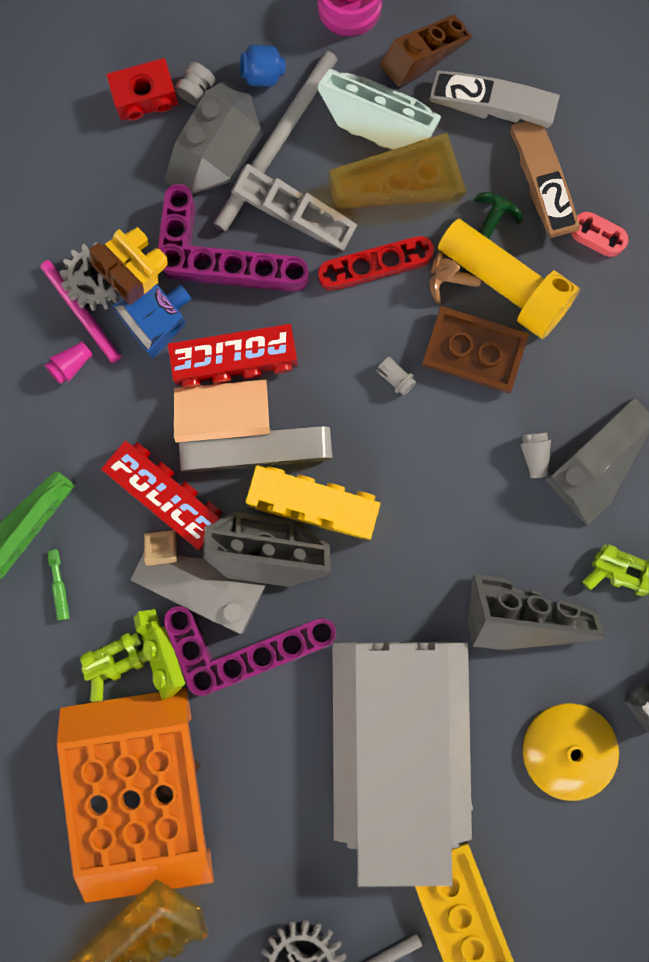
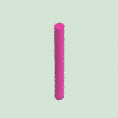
M50 260L43 262L40 265L42 271L110 362L115 363L121 358L120 353L85 306L83 308L79 307L77 303L78 298L74 301L69 299L67 295L69 291H64L61 284L65 280L62 279Z

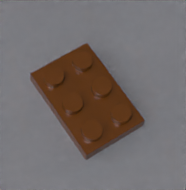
M441 306L421 366L510 394L529 333Z

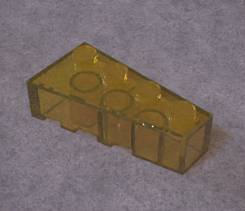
M448 133L329 170L327 179L337 209L460 201L466 193Z
M155 879L69 962H160L169 955L174 959L185 952L184 946L196 939L200 942L209 936L202 908L158 879Z

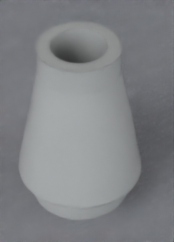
M547 432L522 435L523 443H520L530 472V478L548 477L551 439H548Z

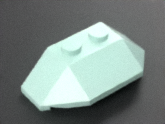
M329 69L318 84L317 89L338 127L348 130L353 135L369 139L381 147L396 150L432 136L441 119L439 114L432 112L429 107L419 100L362 76L339 73L336 70Z

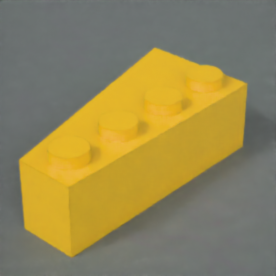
M256 465L246 504L250 508L360 539L371 540L381 504L374 501L375 495L357 491V495L344 492L345 487L327 483V486L314 483L315 479L307 476L297 475V477L285 474L284 470L270 466L264 468Z

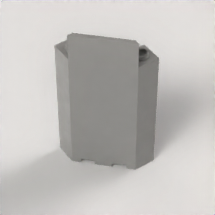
M468 642L332 643L334 841L347 843V847L350 849H358V887L452 886V848H458L460 842L472 840Z

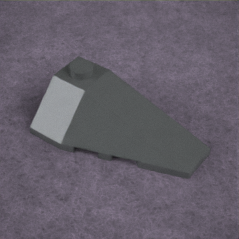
M633 398L544 480L586 526L611 505L649 434V412L636 398Z
M474 574L472 578L467 623L473 647L509 650L600 641L605 638L600 618L595 611L562 599L558 602L541 597V591L532 588L529 593L513 587L514 582L505 578Z

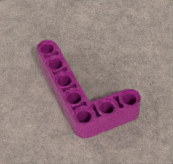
M175 184L167 189L164 196L158 248L164 253L167 260L171 257H178L180 262L174 267L166 266L162 270L166 277L173 280L299 292L307 286L309 281L308 266L300 257L191 246L196 210L193 196L190 190L181 184ZM178 199L187 200V203L182 207L173 206L174 202ZM173 229H184L183 233L180 236H170V232ZM208 260L211 264L206 270H198L196 268L198 262ZM232 263H238L242 266L237 273H228L226 269ZM262 266L272 269L270 275L264 277L259 276L256 272ZM292 269H297L303 275L297 280H292L287 277V273Z
M177 606L168 610L164 618L165 628L188 688L192 693L199 696L208 695L332 644L336 636V629L333 623L328 619L318 618L213 660L194 611L184 606ZM179 611L184 612L188 617V625L183 630L176 628L173 624V617ZM320 623L328 625L331 629L329 639L322 642L316 640L312 632L313 628ZM294 635L300 639L301 649L298 652L289 653L285 650L283 642L287 636ZM189 641L197 643L200 648L199 656L196 659L188 658L184 652V647ZM264 647L270 651L272 656L270 663L261 665L256 662L254 653L257 648ZM234 659L240 663L242 670L239 676L232 677L226 673L225 663L228 660ZM203 671L210 675L212 682L209 688H200L196 684L195 678L198 672Z

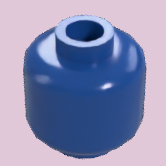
M249 45L246 51L240 55V75L242 78H245L250 86L273 87L278 82L279 76H284L285 59L280 57L275 46Z

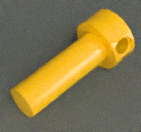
M457 219L448 228L438 245V249L521 308L522 310L517 318V322L541 339H544L554 329L570 308L581 289L555 270L544 279L461 219Z

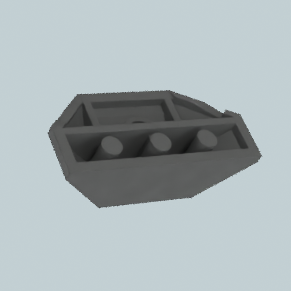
M225 80L205 92L175 142L164 179L165 183L170 186L175 184L184 185L194 196L199 194V192L215 188L232 180L261 131L249 93Z
M233 512L214 524L205 527L203 558L228 579L290 587L329 576L331 573L330 545L324 540L320 541L311 531L297 521Z

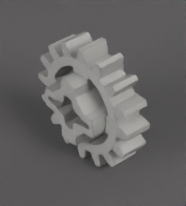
M82 244L81 253L71 250L72 261L69 259L63 260L68 270L60 271L62 279L66 280L61 284L64 291H69L67 294L69 299L74 301L78 298L77 303L80 308L89 303L92 311L96 310L97 304H102L105 310L108 309L107 302L109 300L118 303L119 301L116 296L118 292L112 286L107 290L109 283L92 266L87 246ZM91 268H94L95 273L98 275V286L92 280ZM84 291H90L95 295L84 293Z

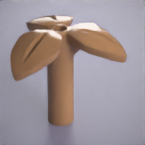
M441 251L433 261L430 273H433L430 279V291L436 304H440L439 287L445 281L479 287L481 280L475 275L458 271L460 266L454 261L442 259L444 253Z

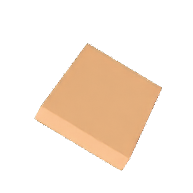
M266 380L202 385L186 389L182 387L174 388V438L176 443L270 434Z

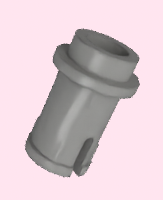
M387 357L376 370L378 374L396 388L395 392L397 394L406 395L416 384V381L413 379L414 375L412 373L408 375L391 357Z

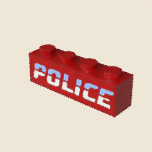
M291 324L168 343L173 381L177 386L182 385L183 389L201 386L200 382L213 380V384L227 383L231 381V377L242 375L244 379L258 378L262 376L261 372L274 370V374H284L291 372L292 367L298 366Z
M125 440L101 470L196 549L202 551L204 548L205 527L220 520L221 518L219 517L223 512L209 500L204 505L195 497L199 492L186 481L179 485L171 478L175 472L160 461L156 466L148 459L151 453L141 444L136 442L132 446Z

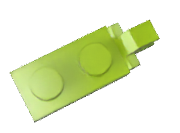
M155 609L139 611L134 616L135 628L141 634V640H143V652L146 659L149 660L153 671L154 686L159 690L162 700L172 698L184 686L185 681L165 626L161 627Z

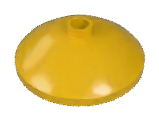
M562 703L545 709L530 723L523 740V761L529 776L541 790L561 800L578 801L596 795L611 781L618 765L619 747L612 727L602 715L584 705ZM574 749H579L580 757L577 760H572L570 756Z

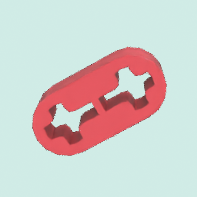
M583 212L577 216L580 229L579 231L571 232L572 237L577 242L608 257L619 255L627 246L628 235L621 227L591 212ZM588 222L590 230L585 234L581 232V225ZM612 235L617 237V244L614 247L608 245Z

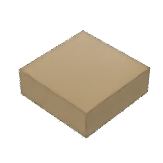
M175 530L144 534V561L146 566L178 562L177 535Z

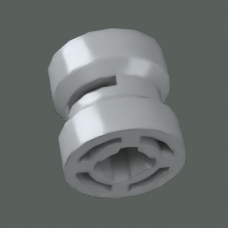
M190 62L185 70V78L178 81L174 90L183 100L197 106L204 92L214 84L215 77L201 64Z

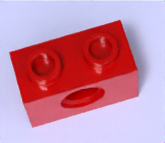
M165 58L106 74L121 121L126 119L137 120L144 114L155 111L166 112L173 106L179 105ZM143 89L150 90L146 95H137Z

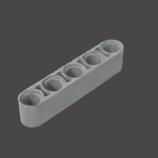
M322 426L270 431V434L178 442L180 470L183 473L256 467V465L273 466L318 462L333 459L330 427Z

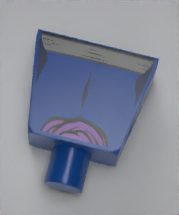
M156 284L131 306L123 299L114 304L112 308L153 359L185 326L186 322L178 310L192 299L182 285H179L166 295L159 285Z

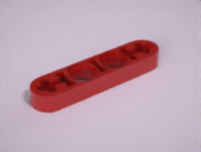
M416 236L323 262L318 271L319 283L324 289L333 291L420 268L431 261L434 245L427 237ZM416 245H420V248L423 250L427 249L424 258H420L418 254H412L408 256V263L404 262L403 248L406 249V254L413 253ZM387 252H393L398 256L399 263L394 267H388L382 262V256ZM358 260H364L369 264L370 270L364 275H359L354 272L353 264ZM348 264L350 278H345L346 273L338 274L335 282H331L330 278H324L327 275L328 269H333L334 273L344 271L343 265Z

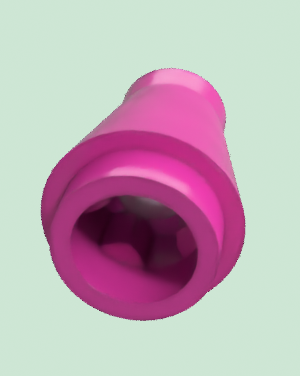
M81 341L77 345L49 357L50 361L45 364V367L61 385L65 381L70 382L93 355Z

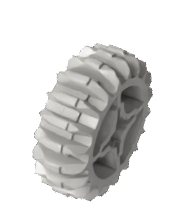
M308 920L303 921L301 931H298L296 922L292 921L289 924L290 934L281 926L277 930L281 940L273 935L268 938L269 944L274 949L264 947L261 954L269 960L260 962H277L283 947L289 953L287 957L290 962H296V960L300 962H322L326 958L328 962H343L346 960V954L339 953L335 955L334 951L339 949L341 942L337 940L330 945L328 940L333 932L328 930L324 937L319 935L322 926L320 923H317L313 932L309 931ZM294 941H309L316 944L321 950L307 954L300 949L299 945L296 946Z

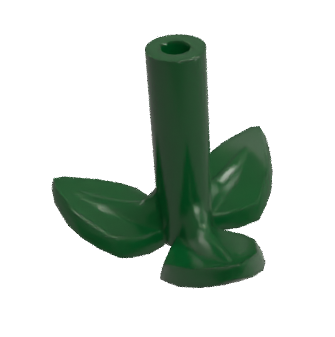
M482 192L477 194L474 199L475 202L492 203V209L479 231L488 239L491 237L504 212H510L518 224H521L523 220L519 208L503 196L491 192Z

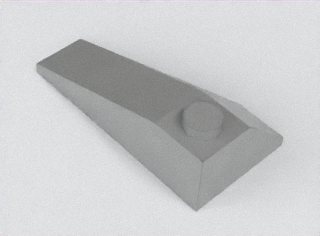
M143 553L131 581L240 634L245 632L267 584L228 579L204 558L177 556L178 562L146 566Z

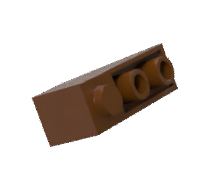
M453 14L394 39L380 66L396 86L400 87L421 77L471 40L473 36Z

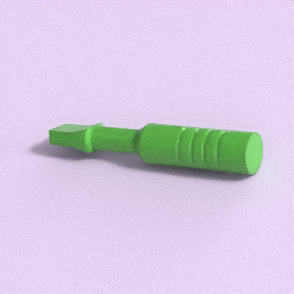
M58 549L48 551L49 566L52 568L54 581L52 590L57 621L70 619L65 584L61 580Z

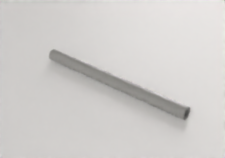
M325 51L251 166L262 173L266 171L317 93L319 82L326 72L332 69L338 61L333 53ZM232 193L213 222L214 227L225 233L244 205L245 200Z

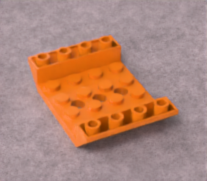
M187 687L181 688L172 698L164 700L161 699L159 692L60 708L57 750L74 880L85 903L214 883L210 848L206 849L190 736L189 721L192 717ZM160 785L169 786L173 791L172 801L168 803L159 801L156 797L157 787ZM134 790L140 795L141 801L138 807L130 808L124 803L123 796L126 791ZM100 795L107 800L108 808L106 812L97 813L92 809L91 800L94 796Z

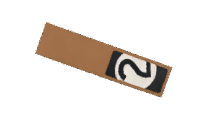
M528 121L511 125L510 134L520 153V165L530 185L529 195L549 238L579 231L580 225L572 198L544 126Z

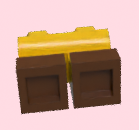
M138 227L126 234L118 229L114 233L113 239L104 245L97 243L89 249L92 266L109 284H112V287L130 306L158 284V274L167 266V257L159 248H155L146 256L141 252L148 245V239Z

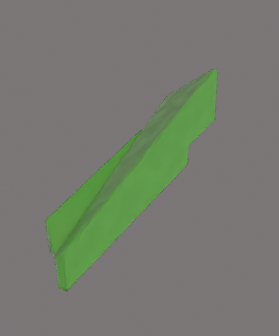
M53 472L0 522V580H2L75 487V484L60 472Z

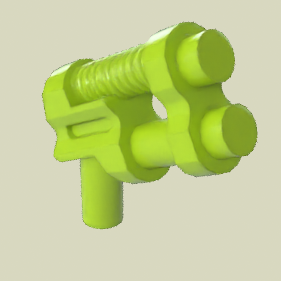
M604 544L601 552L599 551L596 554V559L592 562V566L596 569L582 581L584 586L591 591L606 577L610 579L611 584L619 588L622 585L635 590V594L638 596H649V559L643 560L637 558V556L635 557L634 555L632 556L617 550V547ZM628 566L640 570V578L626 574Z
M128 632L122 635L119 640L117 639V641L111 642V644L105 645L96 651L94 650V652L90 650L80 656L84 680H91L90 701H103L104 680L110 678L116 681L121 678L122 673L133 668L139 670L145 667L144 663L149 660L146 659L143 650L138 651L137 646L142 644L138 633L131 635ZM127 650L129 656L115 663L112 655Z

